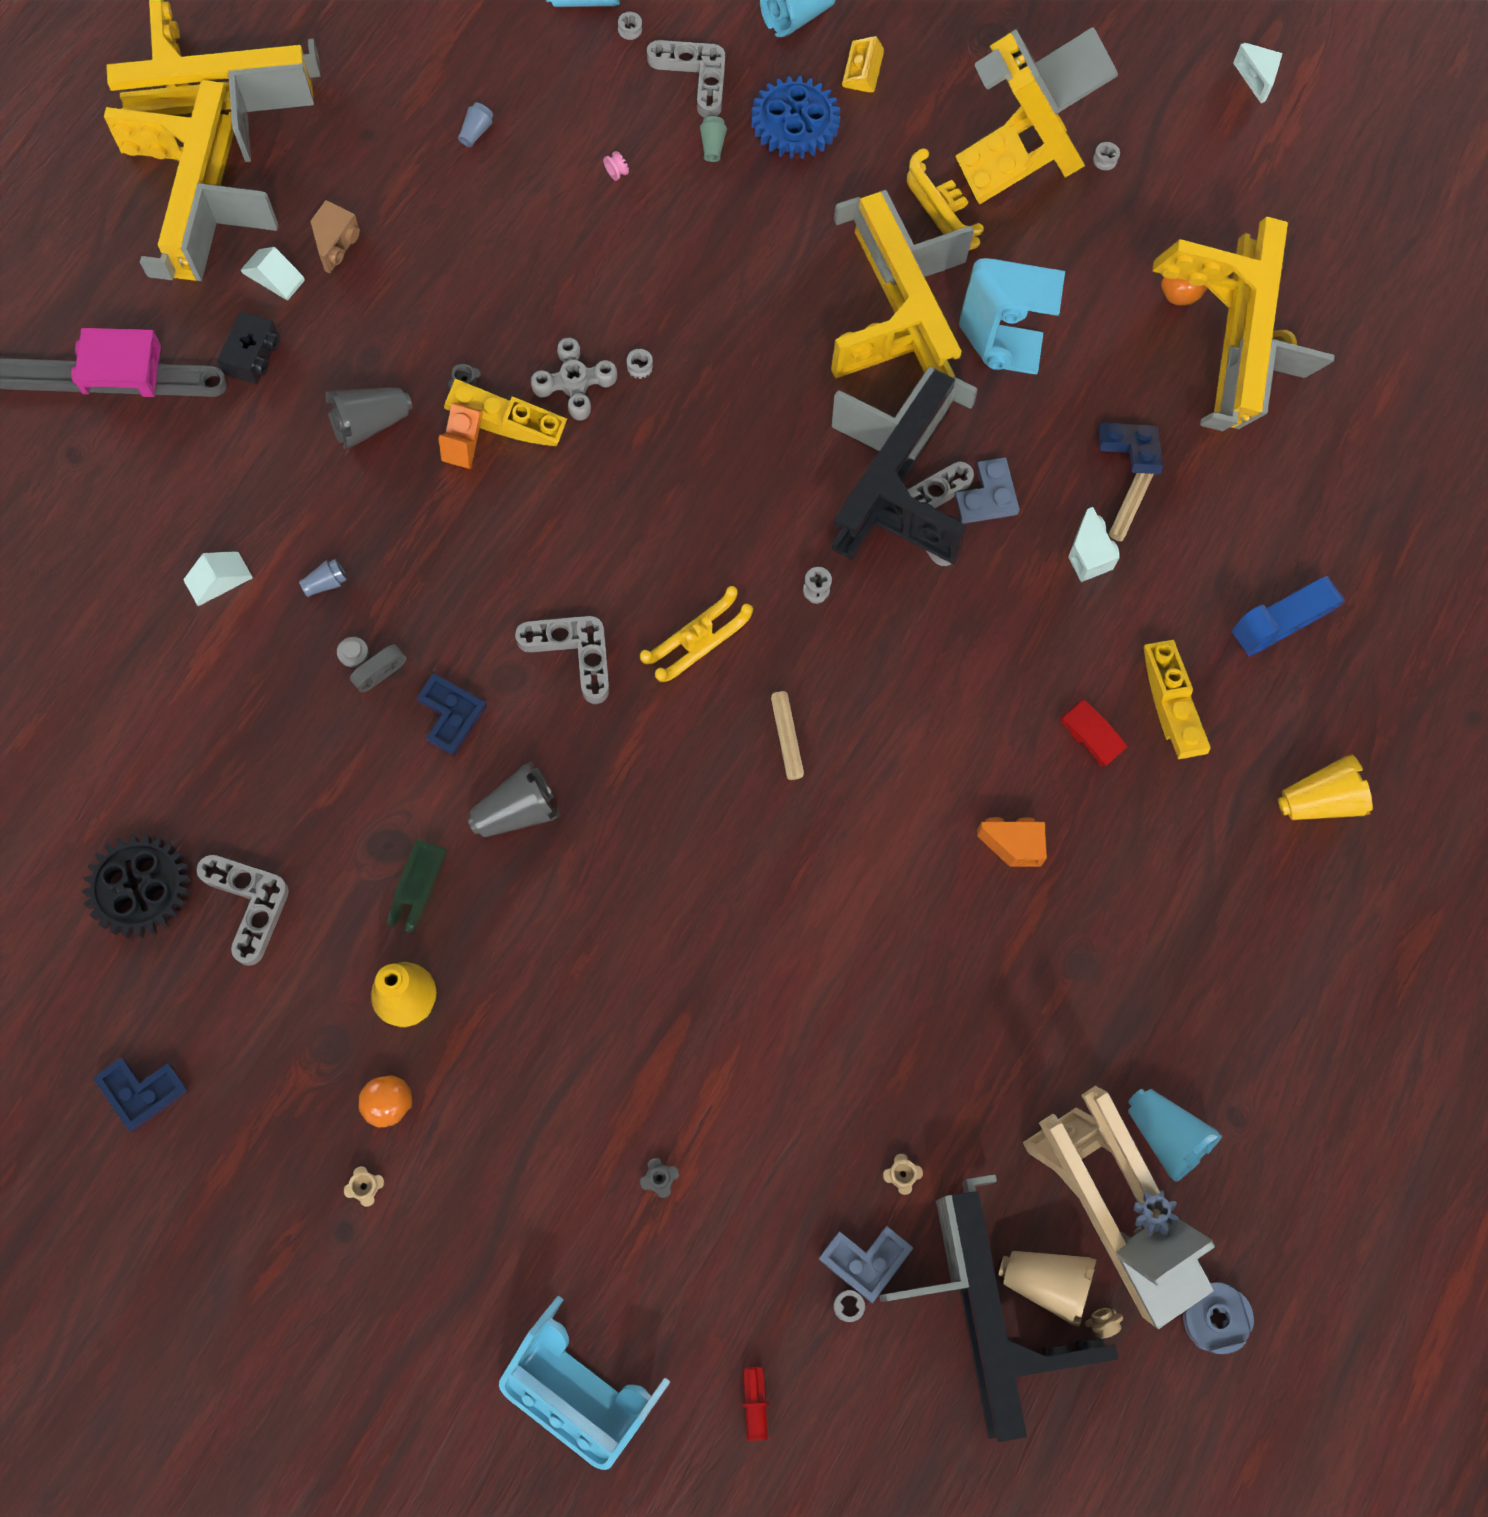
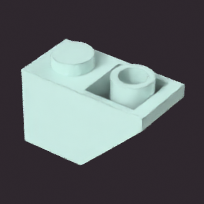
M1093 507L1087 509L1068 556L1081 582L1113 570L1120 558L1117 544L1110 540L1106 533V525L1103 518L1099 515L1097 516Z

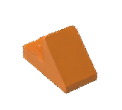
M458 403L451 405L446 433L439 435L441 461L471 469L483 415L482 410Z

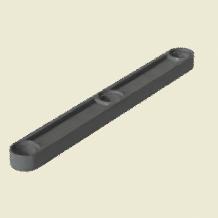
M0 358V389L81 392L78 386L73 383L71 370L74 365L76 366V361ZM159 364L155 395L215 397L226 391L228 383L224 373L218 367ZM211 376L220 378V382L214 387L206 386L205 382ZM90 387V392L141 394L138 388Z

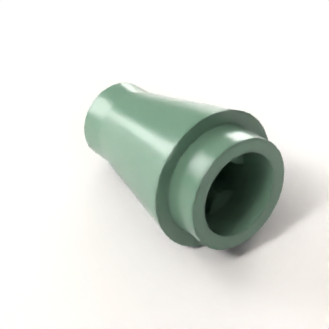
M706 117L700 125L704 159L709 162H717L721 159V150L727 127L725 121L720 117Z

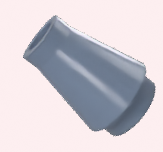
M477 102L473 106L468 107L458 140L465 146L472 147L476 140L492 125V111Z
M335 558L331 561L328 559L324 561L307 577L300 580L299 583L306 596L309 597L316 593L343 586L342 583L348 580L341 564Z

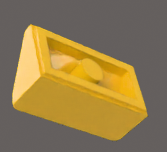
M877 36L852 41L842 81L843 87L864 92L875 91L884 54V48Z

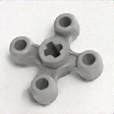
M564 338L557 346L558 357L564 363L560 371L555 374H550L545 370L535 372L531 377V388L533 393L539 397H548L553 391L563 390L567 396H570L568 401L570 416L575 420H584L591 413V402L585 395L588 387L593 384H599L602 387L614 385L617 380V368L615 364L608 360L600 361L595 367L586 368L582 362L578 361L580 358L579 343L573 338Z

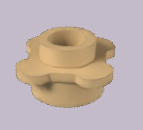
M905 1154L896 1155L892 1167L886 1169L883 1173L885 1182L893 1183L898 1187L899 1193L903 1195L909 1194L912 1191L913 1183L923 1176L922 1168L915 1166L908 1160ZM901 1171L906 1173L904 1178L900 1176Z
M363 1166L357 1167L349 1184L344 1187V1194L348 1198L354 1197L360 1200L362 1206L369 1207L374 1204V1196L378 1189L384 1186V1179L380 1175L374 1176L368 1173L367 1169ZM363 1183L367 1184V1188L365 1190L361 1189V1185Z
M1102 1308L1092 1313V1318L1085 1322L1086 1327H1092L1096 1338L1102 1339L1111 1337L1121 1330L1120 1322L1123 1320L1122 1314H1117L1114 1309Z

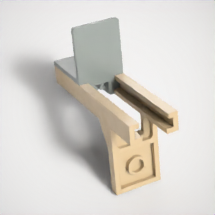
M1094 1086L1082 1094L1092 1116L1078 1108H1074L1059 1119L1055 1114H1051L1039 1122L1042 1130L1025 1140L1023 1144L1030 1155L1056 1171L1080 1199L1141 1316L1154 1327L1160 1329L1214 1291L1198 1259L1212 1250L1215 1245L1212 1239L1178 1219L1177 1225L1167 1223L1169 1228L1167 1236H1164L1159 1231L1153 1232V1235L1149 1237L1148 1229L1145 1227L1144 1229L1142 1227L1135 1229L1133 1237H1129L1119 1231L1082 1162L1083 1158L1100 1147L1110 1151L1139 1203H1145L1143 1200L1144 1192L1147 1191L1151 1196L1159 1195L1160 1191L1108 1092ZM1153 1209L1151 1217L1158 1219L1160 1210Z

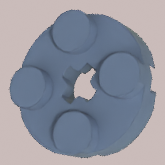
M1210 1283L1214 1291L1183 1312V1324L1189 1338L1199 1349L1214 1354H1229L1239 1350L1246 1343L1245 1341L1254 1326L1253 1311L1249 1301L1242 1293L1237 1292L1234 1288L1224 1283ZM1217 1308L1219 1313H1225L1226 1320L1222 1321V1328L1220 1329L1217 1328L1215 1323L1210 1321V1316L1213 1315L1212 1310Z

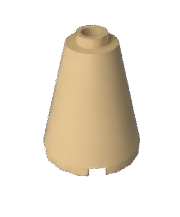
M1012 1251L1010 1257L1003 1256L999 1276L1004 1277L1003 1284L1071 1325L1080 1327L1083 1309L1086 1305L1097 1260L1082 1256Z

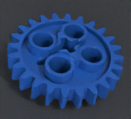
M788 76L787 83H783L778 78L776 87L768 83L767 91H759V98L754 99V107L751 110V126L755 128V137L761 136V145L769 143L770 152L776 148L779 149L780 157L785 151L789 152L790 159H793L795 153H799L801 159H804L805 152L807 151L812 156H815L816 148L822 152L825 151V143L832 144L833 136H837L838 127L840 126V107L836 106V98H830V89L822 92V83L814 87L812 86L813 79L810 78L807 83H803L801 76L798 77L797 82H793L791 77Z

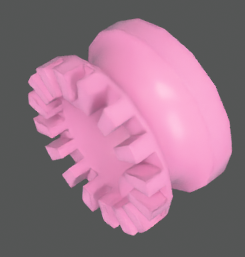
M614 151L612 157L606 156L603 159L607 172L615 181L620 179L621 174L626 176L629 173L627 163H623L625 159L622 160L623 156L618 151Z

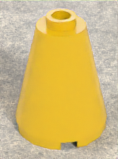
M1353 754L1345 756L1282 790V797L1278 798V804L1283 816L1288 815L1291 820L1355 817L1371 814L1370 811L1373 810L1372 797L1367 780L1363 781L1358 773L1363 769L1357 758Z
M410 962L394 963L382 967L376 975L371 990V1002L376 1014L386 1023L398 1027L416 1025L427 1018L437 997L435 982L430 973L420 965Z

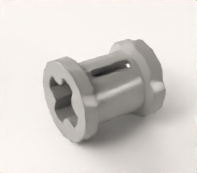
M814 567L805 575L803 594L811 603H822L829 596L832 577L827 569Z

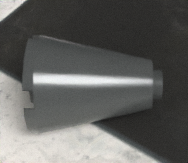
M400 387L335 389L325 393L326 404H332V412L328 413V417L339 444L344 442L343 449L352 448L409 415V409H412L409 394L403 392Z
M532 761L521 766L470 809L471 817L467 818L474 834L480 833L485 838L553 821L560 816L558 806L552 808L549 802L554 796L547 781L538 768L532 770Z

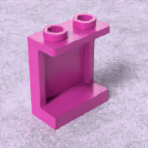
M81 328L80 340H77L75 344L76 366L72 367L71 376L73 383L78 386L82 394H89L90 387L138 388L142 397H155L161 344L153 330Z

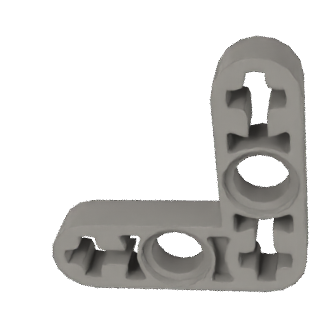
M656 40L648 45L647 62L652 68L699 72L697 111L702 117H717L721 113L725 72V51L721 46ZM657 53H662L661 57H656ZM683 53H689L693 58L689 61H684L679 56ZM711 57H716L715 61H711ZM713 77L719 82L715 85H707L704 80ZM707 95L713 96L712 106H706Z
M956 462L908 489V492L917 501L922 495L923 499L919 502H926L935 509L954 498L956 492L966 491L971 486L974 471L969 464ZM955 473H957L959 476L964 474V481H962V479L960 478L953 481ZM932 485H938L943 489L944 494L934 497L929 494L928 488ZM898 506V512L901 515L902 508ZM926 551L936 564L940 566L951 565V563Z
M585 616L528 621L518 626L515 633L516 641L519 648L525 652L578 648L583 697L592 704L602 703L607 699L609 695L605 635L603 624L598 618ZM589 626H593L595 631V645L588 644L586 631ZM556 628H564L569 632L568 637L563 641H556L551 635ZM542 630H546L548 642H543ZM529 631L535 636L532 639L533 642L530 643L524 638ZM596 653L601 657V662L597 666L590 667L585 664L584 659L588 654ZM591 675H597L598 686L601 687L599 694H593L592 690H590L592 688Z
M217 855L205 856L197 865V875L205 884L251 899L232 943L231 951L233 957L239 963L247 966L255 965L262 959L288 897V885L281 877ZM217 864L216 866L222 872L228 873L227 879L218 874H212L210 878L206 869L208 867L213 868ZM243 872L249 873L251 875L250 884L246 888H237L234 883L237 875ZM276 883L280 892L271 895L269 903L274 906L271 910L266 905L259 904V902L262 900L264 903H267L269 894L265 889L267 886L273 887ZM258 912H266L269 916L268 923L262 928H255L252 925V918ZM250 930L252 933L262 937L259 940L254 936L251 946L255 949L254 954L248 953L246 958H244V953L240 950L242 946L248 947L252 937L246 934Z

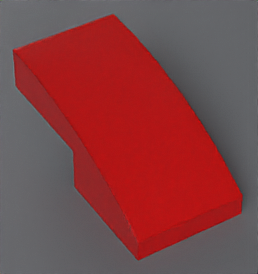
M1084 699L1080 700L1060 718L1076 742H1083L1100 766H1107L1128 747L1111 725Z

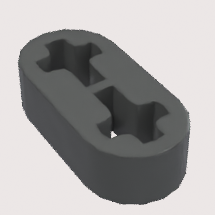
M396 644L390 645L354 670L350 676V681L359 692H366L397 671L405 663L407 657Z

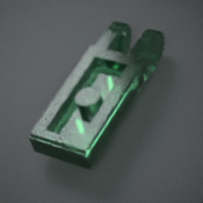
M418 839L415 841L393 895L394 901L386 922L388 925H396L400 919L403 904H407L413 907L406 921L405 931L411 933L415 931L421 918L422 910L426 908L447 856V849Z

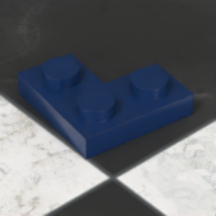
M1099 423L1097 432L1100 451L1129 453L1131 473L1161 474L1163 460L1157 426Z
M434 673L417 697L420 704L441 715L426 737L427 742L453 757L487 708V704L483 700Z
M121 1057L93 1077L130 1132L140 1128L189 1092L182 1079L169 1063L141 1082L126 1059Z

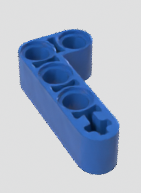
M1325 576L1268 608L1264 605L1254 608L1239 620L1231 632L1250 657L1334 611L1345 602V599L1330 578Z

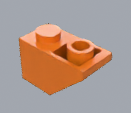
M994 817L981 822L977 829V837L1010 867H1041L1047 859L1045 822H1035L1034 818H1019L1016 822H1004L1003 818Z

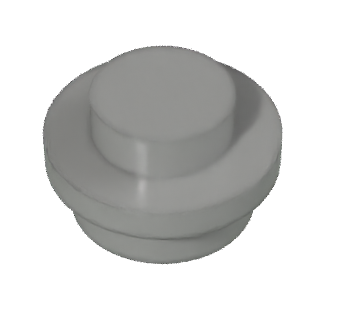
M358 637L344 639L337 648V656L340 662L348 667L362 665L369 653L366 643Z

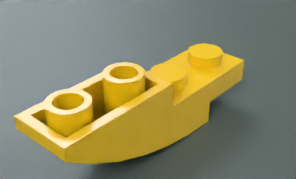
M458 379L454 380L444 405V409L449 411L453 403L482 410L481 429L516 440L541 445L557 446L567 418L513 396L509 401Z
M1174 640L1144 645L1151 691L1166 740L1171 739L1178 759L1208 754L1211 747L1192 701L1191 694L1193 688Z

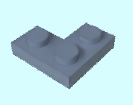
M1006 457L977 462L976 470L981 489L956 492L954 496L959 520L964 524L1018 515L1020 509Z
M886 1226L865 1253L839 1231L818 1260L870 1303H873L913 1250V1247Z

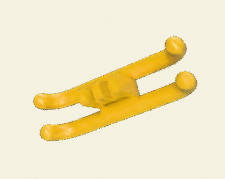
M922 148L915 152L910 159V170L907 174V184L943 235L968 227L962 224L954 213L964 208L968 204V200L965 197H961L962 192L959 188L955 189L956 184L953 180L935 187L925 173L926 165L922 163L929 156L928 150ZM980 223L971 226L974 232L969 250L975 249L980 245V239L975 237L984 231V227Z
M729 586L724 596L717 603L652 651H641L640 660L644 664H653L659 661L680 644L688 651L686 655L668 668H658L655 671V677L659 682H667L678 676L748 622L753 613V607L750 604H744L734 619L714 634L712 633L711 621L725 612L736 600L738 594L736 587Z

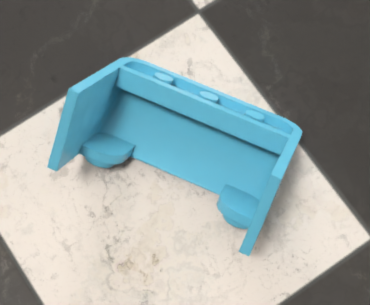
M989 258L979 259L974 263L960 314L959 327L988 367L994 370L1006 369L1037 375L1044 332L999 325L1000 320L1011 324L1017 323L1026 318L1028 311L1058 316L1060 313L1065 271Z
M557 1296L526 1335L500 1378L499 1387L508 1400L588 1463L598 1469L607 1470L614 1464L670 1381L664 1378L652 1396L643 1387L637 1385H626L620 1393L614 1390L565 1351L569 1344L567 1331L562 1324L552 1319L564 1300Z

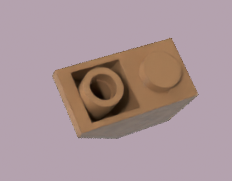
M325 200L310 222L324 270L327 273H331L333 268L342 262L344 253L350 244L355 243L358 239L360 229L355 214Z

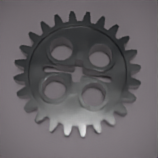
M132 834L128 844L123 839L118 838V847L116 849L109 844L105 845L108 854L103 856L96 853L95 856L100 863L98 865H88V868L94 872L93 876L83 877V880L91 885V887L82 890L84 895L92 897L84 903L87 908L94 909L90 916L94 920L101 919L98 925L103 929L110 927L109 932L116 936L122 930V935L128 939L132 936L133 931H135L139 938H144L145 929L156 935L158 924L169 928L167 918L171 916L179 919L175 909L176 907L186 908L187 905L180 899L182 896L191 895V892L183 887V885L192 882L189 876L182 875L190 870L188 865L181 863L184 857L179 852L174 853L176 848L170 843L164 846V841L159 837L152 843V838L148 834L143 836L141 842ZM148 860H154L153 867L146 872H142L143 864ZM129 861H132L131 865L134 876L141 881L138 884V889L142 898L146 901L148 907L146 912H143L141 896L134 891L137 888V884L128 869L127 863ZM123 872L122 879L116 884H111L114 874ZM159 888H164L163 896L158 900L152 901L153 893ZM132 900V908L126 913H121L122 905Z

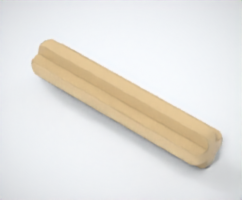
M1136 473L1109 532L1111 539L1116 541L1124 540L1154 474Z
M786 691L775 692L772 694L771 701L787 778L789 780L800 779L803 777L804 770L788 693Z

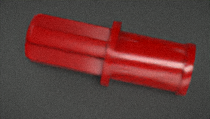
M748 1367L744 1369L745 1403H742V1407H746V1440H767L766 1406H769V1402H766L764 1369L762 1367Z

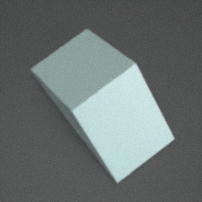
M1243 43L1240 45L1233 64L1260 103L1266 101L1274 84L1282 53Z
M275 247L258 249L241 269L244 275L287 301L305 281L300 272Z
M239 552L203 553L183 580L196 604L200 606L253 577Z

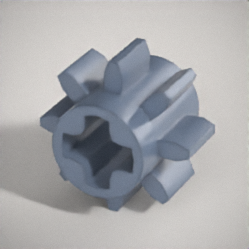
M1162 1190L1159 1195L1151 1196L1146 1191L1143 1196L1145 1203L1138 1202L1134 1205L1133 1210L1141 1214L1136 1219L1135 1225H1144L1148 1229L1149 1237L1153 1235V1232L1159 1231L1164 1236H1167L1169 1232L1167 1223L1177 1225L1179 1219L1176 1215L1170 1214L1175 1209L1177 1203L1176 1201L1168 1202L1164 1198V1191ZM1153 1209L1160 1210L1158 1219L1151 1217Z

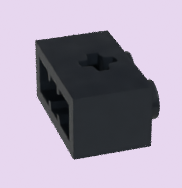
M240 311L217 359L224 375L257 385L261 375H265L267 372L268 360L272 351L278 348L280 336L274 322Z

